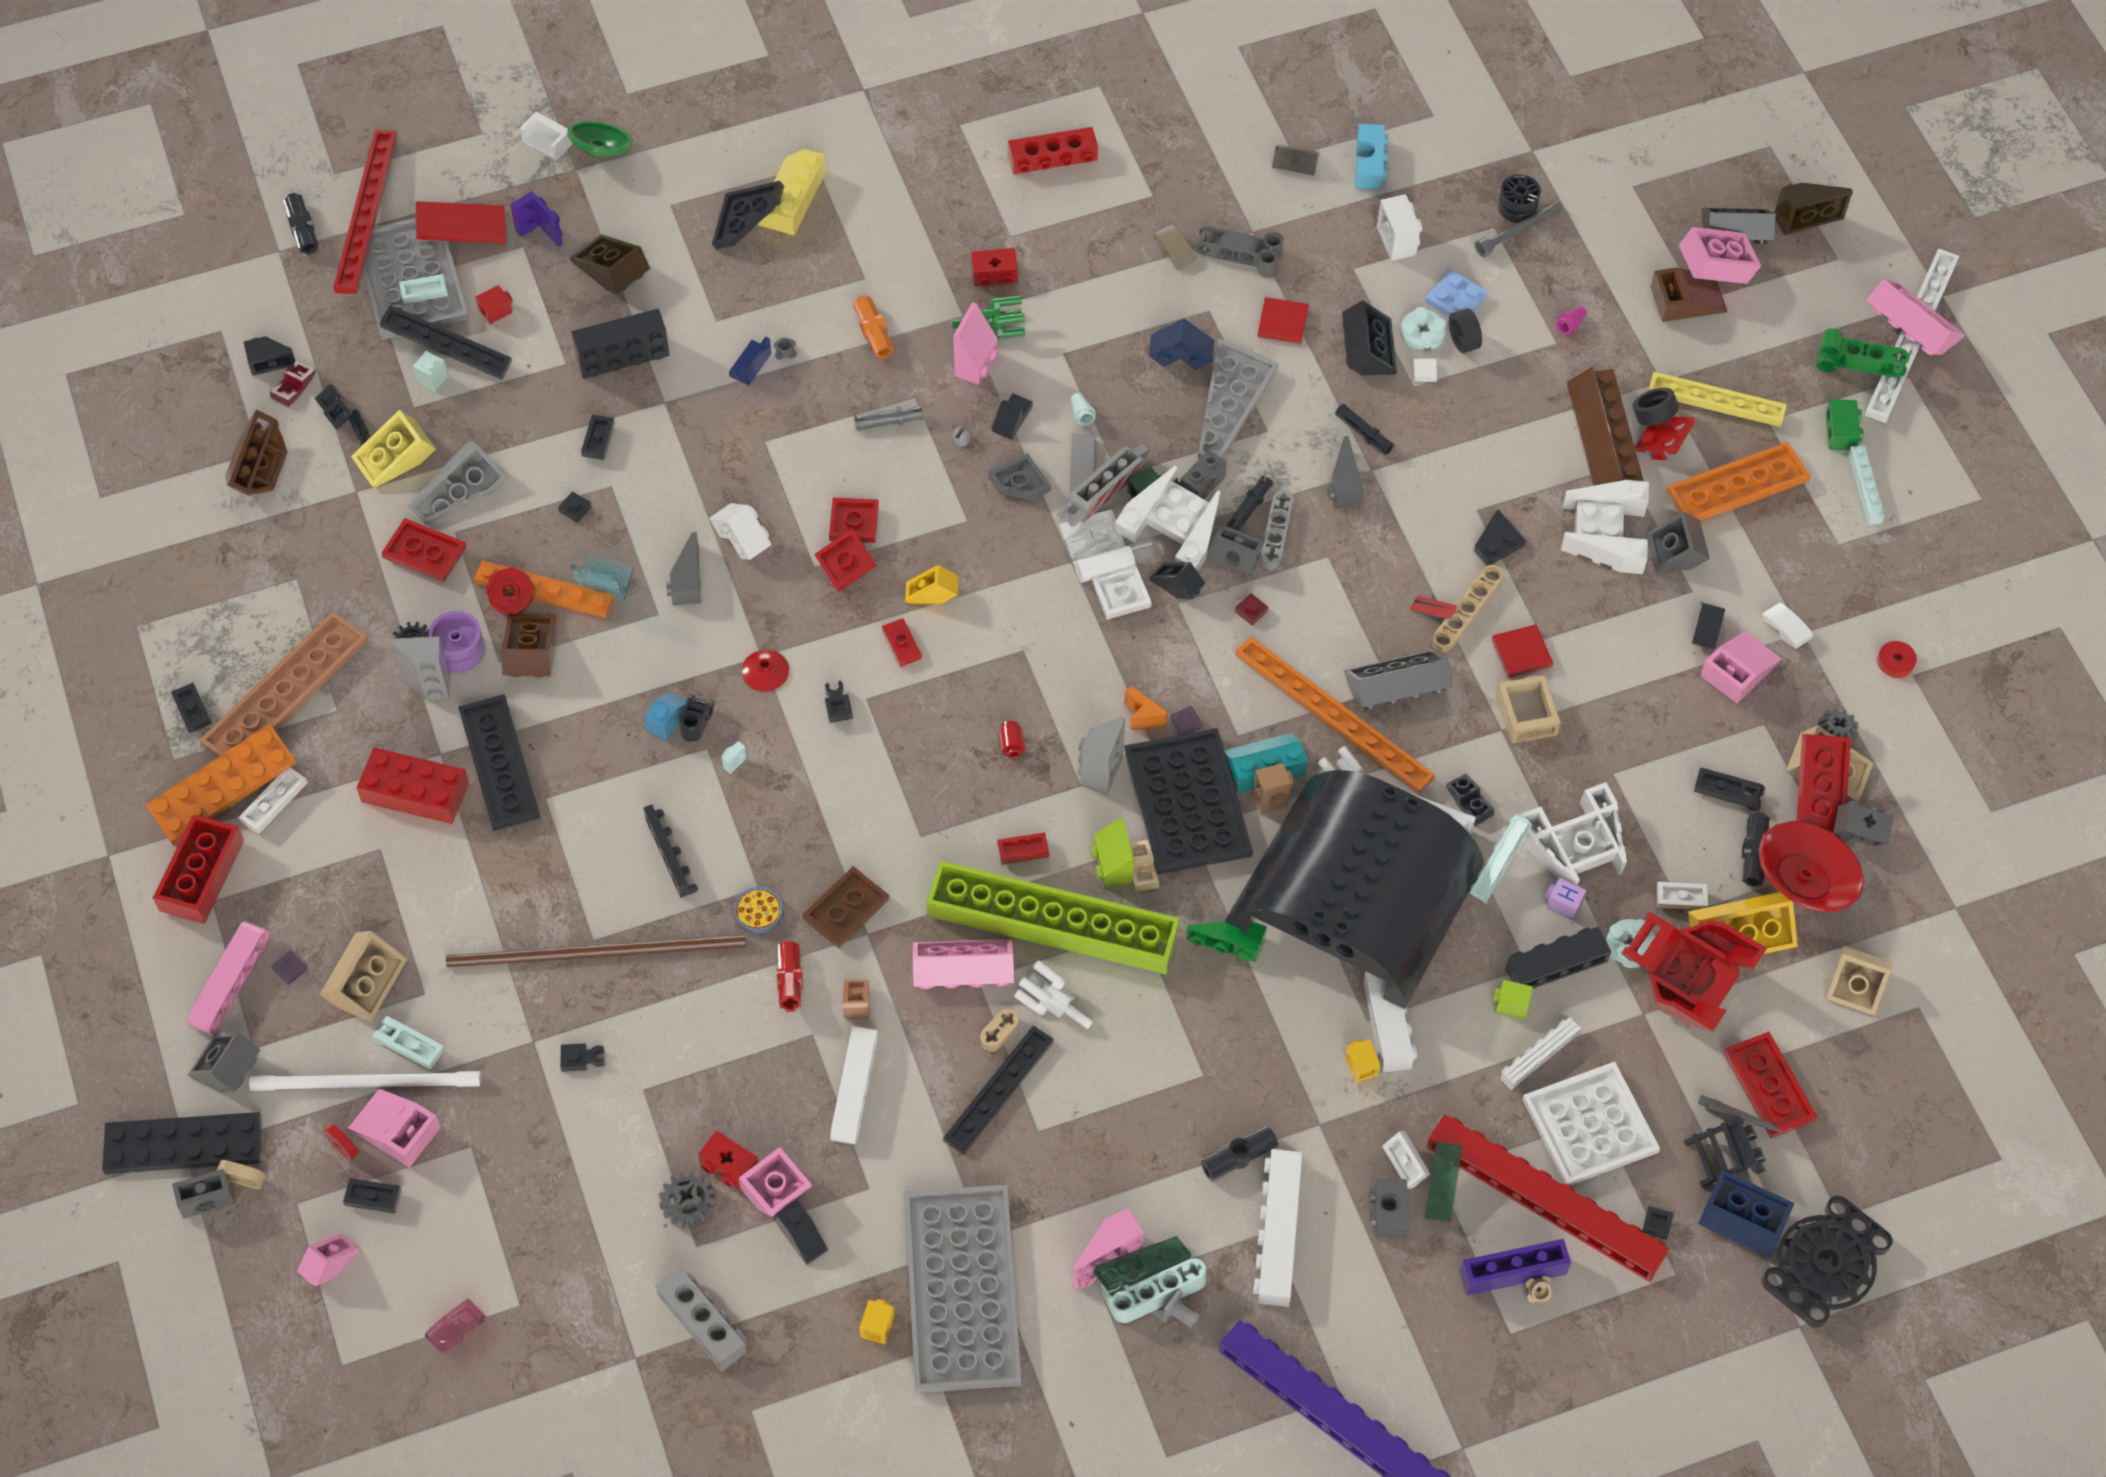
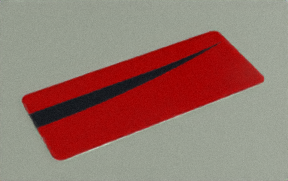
M1417 596L1410 609L1451 619L1458 606Z

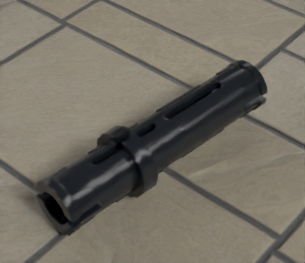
M1341 404L1337 408L1335 415L1365 438L1367 444H1372L1384 455L1392 451L1394 443L1385 438L1377 427L1373 428L1345 404Z
M1264 475L1261 476L1253 489L1248 490L1245 500L1225 526L1237 531L1241 529L1254 509L1262 504L1264 501L1263 497L1273 486V481L1269 477L1265 479Z

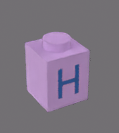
M1559 878L1556 885L1551 884L1545 898L1549 899L1546 908L1570 920H1574L1587 890Z

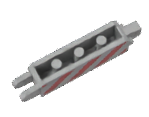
M1141 444L1135 450H1132L1125 445L1072 491L1068 502L1059 509L1057 515L1062 519L1071 513L1073 516H1071L1068 524L1072 527L1080 521L1084 523L1128 485V478L1141 472L1146 462L1145 459L1148 456L1149 448Z

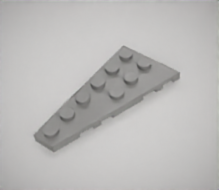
M1218 338L1198 459L1208 450L1224 459L1277 372L1279 363Z

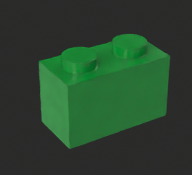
M1830 399L1825 412L1828 448L1831 450H1850L1851 446H1858L1859 441L1862 442L1863 428H1860L1859 425L1862 411L1858 409L1857 400Z

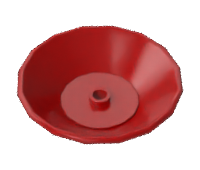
M1789 821L1775 824L1763 834L1758 849L1761 867L1771 884L1790 901L1809 910L1831 913L1848 909L1861 897L1865 883L1861 864L1851 848L1834 833L1812 823Z

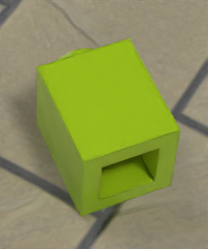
M1503 980L1501 989L1496 988L1493 1002L1497 1003L1496 1013L1525 1019L1533 987Z

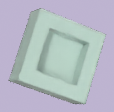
M739 741L733 746H729L722 755L723 769L729 774L747 759L746 748Z

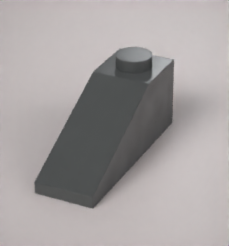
M1344 436L1333 471L1331 486L1327 488L1328 498L1333 500L1335 509L1362 505L1364 490L1349 436Z
M697 532L691 533L670 572V582H666L667 596L672 597L673 605L701 603Z

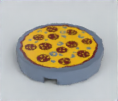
M754 887L742 892L736 899L734 906L735 919L740 928L745 931H751L753 934H764L775 929L779 925V921L784 913L781 898L776 892L765 887Z

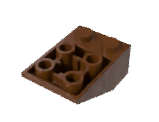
M1677 267L1654 271L1651 290L1662 322L1727 312L1716 280L1694 278L1690 270Z

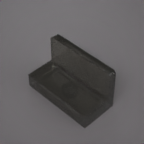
M1278 144L1275 147L1272 168L1315 175L1320 152Z

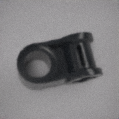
M693 694L689 695L680 717L681 735L684 740L694 742L701 738L713 714L714 700L709 699V701L696 698Z

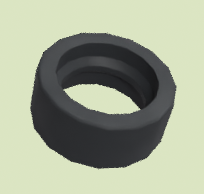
M1470 308L1451 313L1448 322L1449 331L1458 351L1467 353L1479 349L1482 345V331L1475 313Z
M1663 387L1641 394L1634 401L1633 410L1641 425L1651 426L1671 419L1678 412L1679 405L1674 391Z

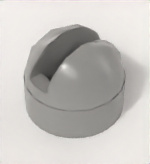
M964 426L954 429L952 440L955 445L966 446L971 440L969 429Z

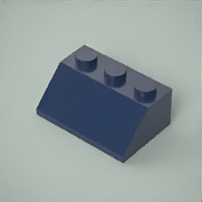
M1722 1170L1698 1224L1771 1258L1795 1203Z

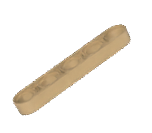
M1489 565L1484 568L1457 603L1458 607L1452 618H1446L1434 633L1432 646L1437 652L1447 653L1452 650L1502 584L1504 577L1502 568L1497 565ZM1488 573H1495L1499 576V579L1489 580L1486 575ZM1476 589H1483L1487 594L1481 597L1477 596L1474 591ZM1471 605L1475 610L1467 613L1463 611L1462 606ZM1458 621L1462 624V627L1454 629L1449 623ZM1445 637L1450 643L1441 645L1437 642V639Z

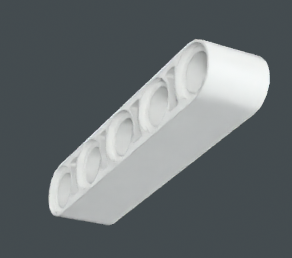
M852 1027L831 1127V1141L857 1144L877 1047L878 1030Z

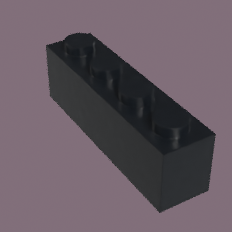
M1599 926L1592 929L1584 928L1575 935L1569 937L1566 935L1561 936L1547 945L1542 943L1536 945L1530 951L1524 953L1519 951L1512 954L1508 958L1505 970L1511 982L1532 986V989L1607 963L1611 949Z

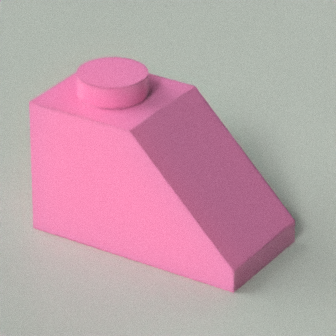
M340 1233L309 1246L297 1272L310 1284L319 1286L332 1280L358 1253L360 1248Z

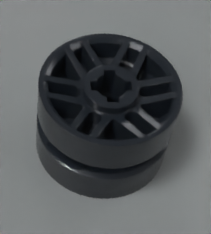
M1516 174L1506 178L1501 185L1498 201L1499 213L1506 220L1519 223L1536 214L1541 195L1539 183L1534 178L1523 174Z

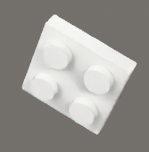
M1136 565L1092 577L1093 587L1107 620L1151 607L1150 597Z

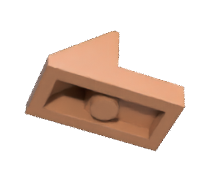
M844 980L843 1014L845 1019L869 1018V980Z

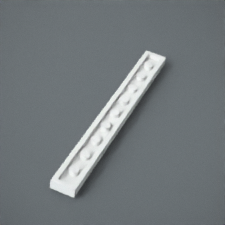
M1939 248L1917 295L1920 300L1934 311L1938 307L1959 259L1958 255ZM1903 329L1895 347L1905 349L1910 354V359L1906 363L1907 371L1904 376L1899 378L1882 375L1865 412V416L1886 423L1921 345L1917 340L1913 342L1904 335L1906 331ZM1901 353L1898 354V361L1900 360ZM1896 365L1895 373H1897L1899 365Z

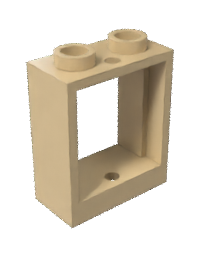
M1531 675L1519 680L1509 679L1498 684L1496 697L1511 744L1558 735L1561 722L1545 675ZM1539 691L1548 717L1517 722L1509 696Z

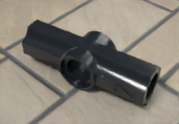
M296 193L288 194L283 200L289 216L287 218L292 234L296 238L300 253H305L306 255L313 254L319 247L314 234L315 229L310 213L306 210L302 195Z
M1756 812L1749 814L1747 819L1746 837L1743 841L1741 855L1744 859L1742 882L1751 887L1763 885L1765 879L1758 851L1763 834L1769 830L1770 817H1767L1765 813Z
M1265 1126L1245 1138L1234 1139L1228 1147L1201 1160V1166L1207 1178L1214 1181L1235 1169L1247 1167L1250 1161L1278 1147V1141L1272 1129ZM1242 1151L1246 1155L1240 1157L1236 1156L1234 1152Z

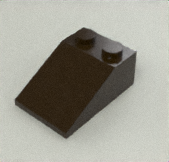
M1803 182L1794 185L1789 184L1781 188L1774 212L1776 214L1775 220L1784 235L1843 220L1853 191L1851 188Z
M603 234L570 257V261L605 289L616 293L626 290L628 285L642 278L644 273L650 269L640 246Z

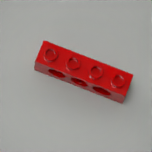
M1093 127L1008 140V157L1013 174L1027 173L1097 161L1098 144Z

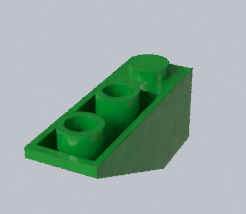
M1225 921L1193 924L1187 927L1186 940L1197 946L1204 945L1213 948L1222 954L1229 953L1235 955L1243 961L1257 962L1266 938L1267 926L1253 922L1248 932H1244Z

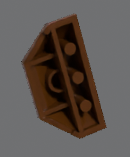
M257 409L255 410L239 438L225 475L227 486L247 496L274 490L287 455L286 445L278 428L277 419Z

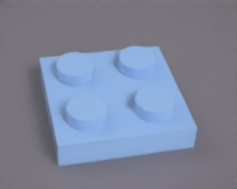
M1451 269L1426 296L1425 302L1449 317L1451 313L1466 308L1474 311L1487 297L1488 291Z

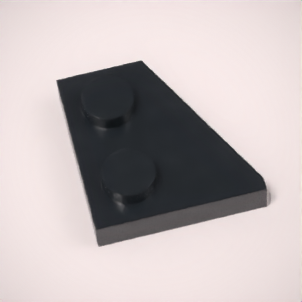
M1497 510L1477 541L1474 552L1486 566H1489L1525 546L1526 540L1500 510Z

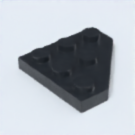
M775 181L726 193L712 241L713 247L718 250L735 246L780 204L784 190L782 182Z

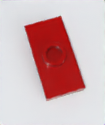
M904 618L882 626V632L900 667L922 659V654Z
M1045 832L997 840L1001 865L1049 858Z

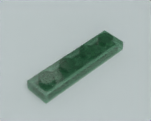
M1174 1236L1098 1264L1093 1273L1106 1290L1111 1291L1189 1260L1192 1254L1181 1240Z

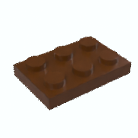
M852 866L802 914L804 921L839 949L889 900V894Z

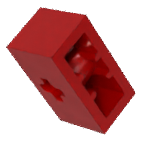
M1015 248L971 252L974 286L1018 283Z
M717 1130L698 1153L700 1167L705 1172L711 1175L715 1173L721 1177V1181L730 1188L736 1187L741 1190L739 1177L759 1163L756 1155Z

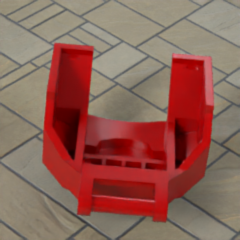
M1648 912L1644 918V924L1630 945L1625 947L1621 954L1628 960L1640 965L1649 973L1652 993L1658 1010L1671 1015L1688 1027L1692 1025L1713 1032L1726 1013L1725 1009L1719 1007L1740 976L1739 966L1754 970L1767 948L1724 922L1720 923L1709 920L1693 927L1678 930L1670 923ZM1658 927L1660 930L1643 956L1637 953L1652 928Z

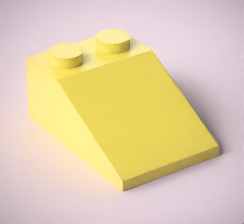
M399 410L351 457L372 487L376 488L420 465L436 448L417 421Z

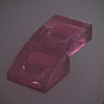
M468 1298L437 1321L425 1333V1337L442 1354L461 1342L464 1334L482 1324L485 1320V1315Z

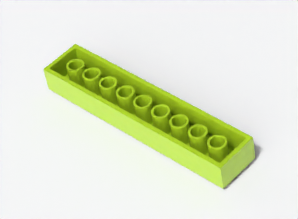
M944 861L939 862L926 903L927 917L1165 975L1168 972L1180 918Z

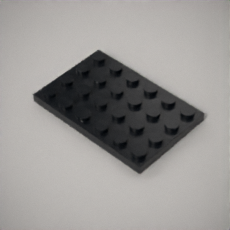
M1218 728L1124 745L1125 756L1154 857L1157 875L1252 857L1253 850Z

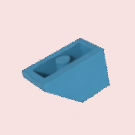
M672 693L656 698L644 716L646 732L668 741L680 722V717L687 700Z

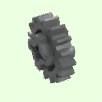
M692 1171L689 1177H685L683 1172H680L679 1179L671 1176V1184L664 1183L663 1188L665 1192L659 1193L660 1200H662L659 1202L660 1209L664 1210V1218L671 1217L672 1225L680 1221L681 1228H684L686 1223H690L691 1227L694 1228L695 1221L697 1220L702 1224L705 1223L703 1216H711L712 1211L710 1208L716 1206L713 1199L716 1197L715 1191L710 1190L712 1188L711 1182L707 1181L704 1183V1176L702 1174L695 1178ZM701 1191L705 1196L704 1202L699 1197ZM671 1198L676 1202L674 1209L670 1204Z

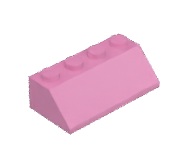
M1882 279L1867 299L1872 304L1870 308L1874 312L1887 316L1889 324L1897 329L1901 327L1906 331L1904 335L1913 342H1916V340L1923 345L1921 349L1931 356L1933 354L1943 355L1965 336L1964 333L1897 281Z
M1012 939L913 942L914 987L919 986L920 989H931L934 986L957 988L959 985L982 987L984 984L1007 986L1009 983H1014Z

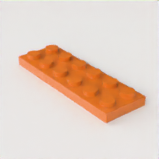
M1785 442L1669 485L1666 492L1679 513L1684 511L1701 522L1809 482L1811 476L1789 442Z
M269 723L147 803L146 807L169 841L174 845L181 840L193 814L213 819L297 762Z

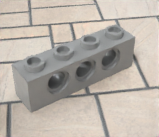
M680 1267L655 1286L657 1296L719 1370L723 1372L747 1353L745 1346L747 1340L739 1329L735 1331L729 1325L731 1321L723 1310L718 1312L715 1309L712 1297L706 1291L702 1293L698 1289V1282L690 1272L686 1274ZM686 1295L693 1296L690 1302L680 1301ZM702 1314L710 1316L703 1322L696 1320ZM718 1333H723L726 1335L725 1338L720 1341H716L713 1339V1337Z

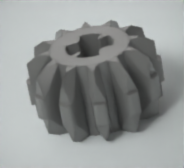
M1836 707L1832 712L1827 710L1818 720V726L1828 733L1838 737H1850L1851 743L1858 735L1859 722L1854 721V714L1847 715L1846 709L1842 712H1839Z

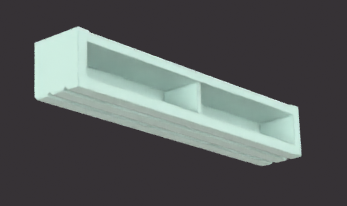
M1865 445L1851 446L1848 457L1867 524H1882L1885 515Z
M1517 814L1510 819L1509 827L1502 833V839L1495 845L1492 856L1488 857L1485 868L1479 872L1478 880L1470 888V894L1473 897L1487 903L1531 828L1532 823Z

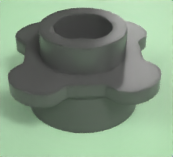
M781 338L774 343V348L776 349L775 358L778 360L789 357L795 358L797 356V351L794 349L796 342L789 338Z

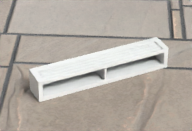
M1568 1018L1566 1021L1562 1020L1555 1030L1551 1029L1544 1039L1540 1038L1533 1048L1529 1047L1521 1058L1518 1056L1510 1067H1504L1501 1071L1500 1080L1512 1090L1578 1036L1581 1028L1571 1018Z

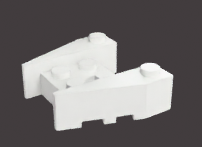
M1173 466L1126 504L1115 521V532L1135 543L1145 526L1149 525L1182 544V547L1175 556V562H1191L1198 572L1207 558L1221 491L1217 490L1209 503L1174 483L1177 478L1178 467Z
M1623 480L1566 491L1563 509L1575 510L1574 533H1564L1561 550L1575 556L1580 554L1592 559V562L1599 565L1600 563L1607 564L1618 572L1643 574L1647 562L1648 540L1623 537L1624 515L1645 516L1649 501V482Z
M1607 782L1584 790L1580 805L1585 815L1556 826H1551L1542 807L1519 814V816L1532 823L1531 828L1522 841L1525 848L1558 880L1561 878L1574 885H1578L1580 881L1578 873L1610 861L1617 874H1622L1627 863L1625 847L1623 846L1621 836L1622 828L1618 818V804Z

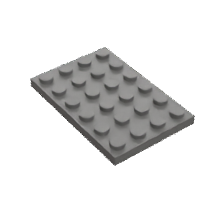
M415 218L374 228L363 274L381 340L400 336L380 327L379 323L389 305L438 326L469 319L448 241L416 240ZM444 274L448 296L407 304L403 303L399 282Z

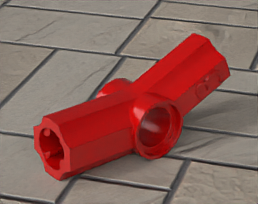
M784 941L778 944L779 969H777V988L779 991L780 1008L786 1012H795L797 1008L801 1007V990H803L799 943L793 941Z

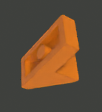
M1132 686L1125 691L1124 704L1128 710L1135 713L1131 717L1130 729L1164 728L1167 725V711Z

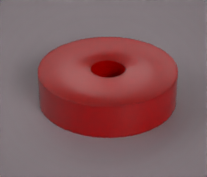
M1890 641L1884 644L1877 656V664L1881 671L1894 678H1903L1911 674L1917 662V655L1914 649L1901 641Z
M331 1123L323 1130L328 1141L346 1159L351 1161L359 1154L353 1142L336 1125Z

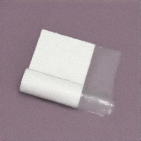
M1126 505L1093 514L1084 523L1080 521L1074 527L1070 526L1068 522L1059 524L1081 583L1091 581L1094 576L1133 565L1139 567L1160 561L1162 555L1165 554L1161 541L1158 542L1156 538L1151 537L1147 525L1135 543L1115 532V521Z

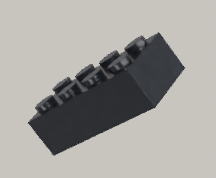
M659 308L571 331L575 356L583 379L670 356L666 328Z

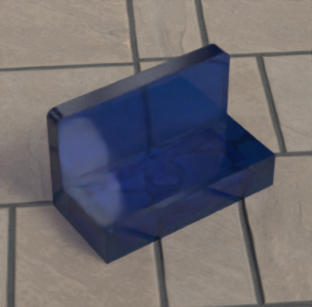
M765 336L761 343L751 340L730 369L729 377L750 385L772 354L770 338Z

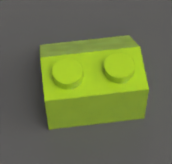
M1118 818L1095 833L1094 844H1090L1092 858H1097L1098 865L1095 866L1096 876L1098 880L1102 879L1104 888L1133 883L1134 858L1124 818Z

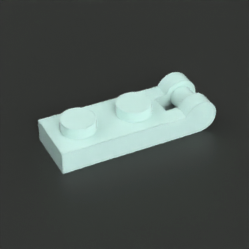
M388 1016L381 1022L382 1027L380 1030H376L371 1036L376 1043L385 1045L429 1070L432 1069L445 1050L443 1045ZM391 1031H395L392 1037L388 1036Z

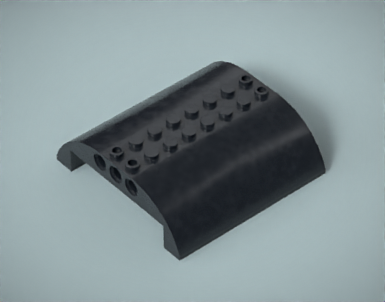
M1348 770L1326 771L1313 776L1307 781L1230 910L1225 922L1244 932H1248L1255 919L1269 924L1388 982L1383 999L1406 1009L1467 897L1472 884L1481 871L1484 861L1478 845L1468 831L1439 807L1367 774Z

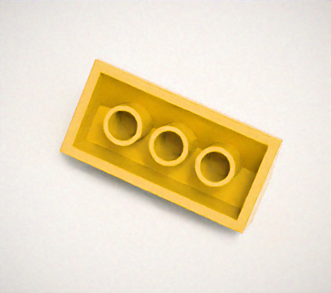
M1781 892L1688 912L1690 927L1709 920L1720 923L1724 922L1766 947L1767 950L1764 954L1798 947L1793 902Z

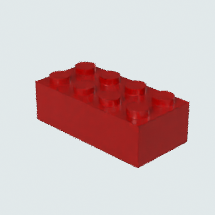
M373 747L356 789L363 803L453 824L468 788L469 781L465 769Z
M192 815L153 896L159 912L202 924L206 923L244 842L238 826Z

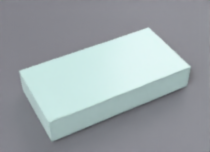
M444 274L399 282L404 304L448 296Z

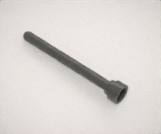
M1555 202L1492 238L1484 237L1476 241L1475 249L1481 257L1491 254L1496 245L1561 210L1562 204Z

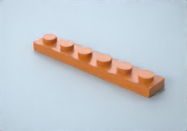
M482 560L475 574L474 583L487 587L490 577L495 572L510 567ZM525 572L535 585L533 599L607 618L615 600L614 595ZM514 585L511 588L506 587L505 589L507 593L515 594L516 592Z

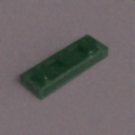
M1437 1141L1425 1213L1426 1219L1451 1223L1463 1145Z

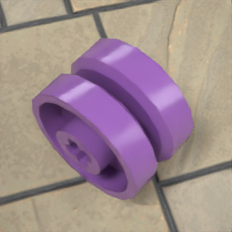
M450 611L436 618L429 628L428 637H440L450 672L470 670L482 660L485 653V643L480 625L471 614L463 611Z

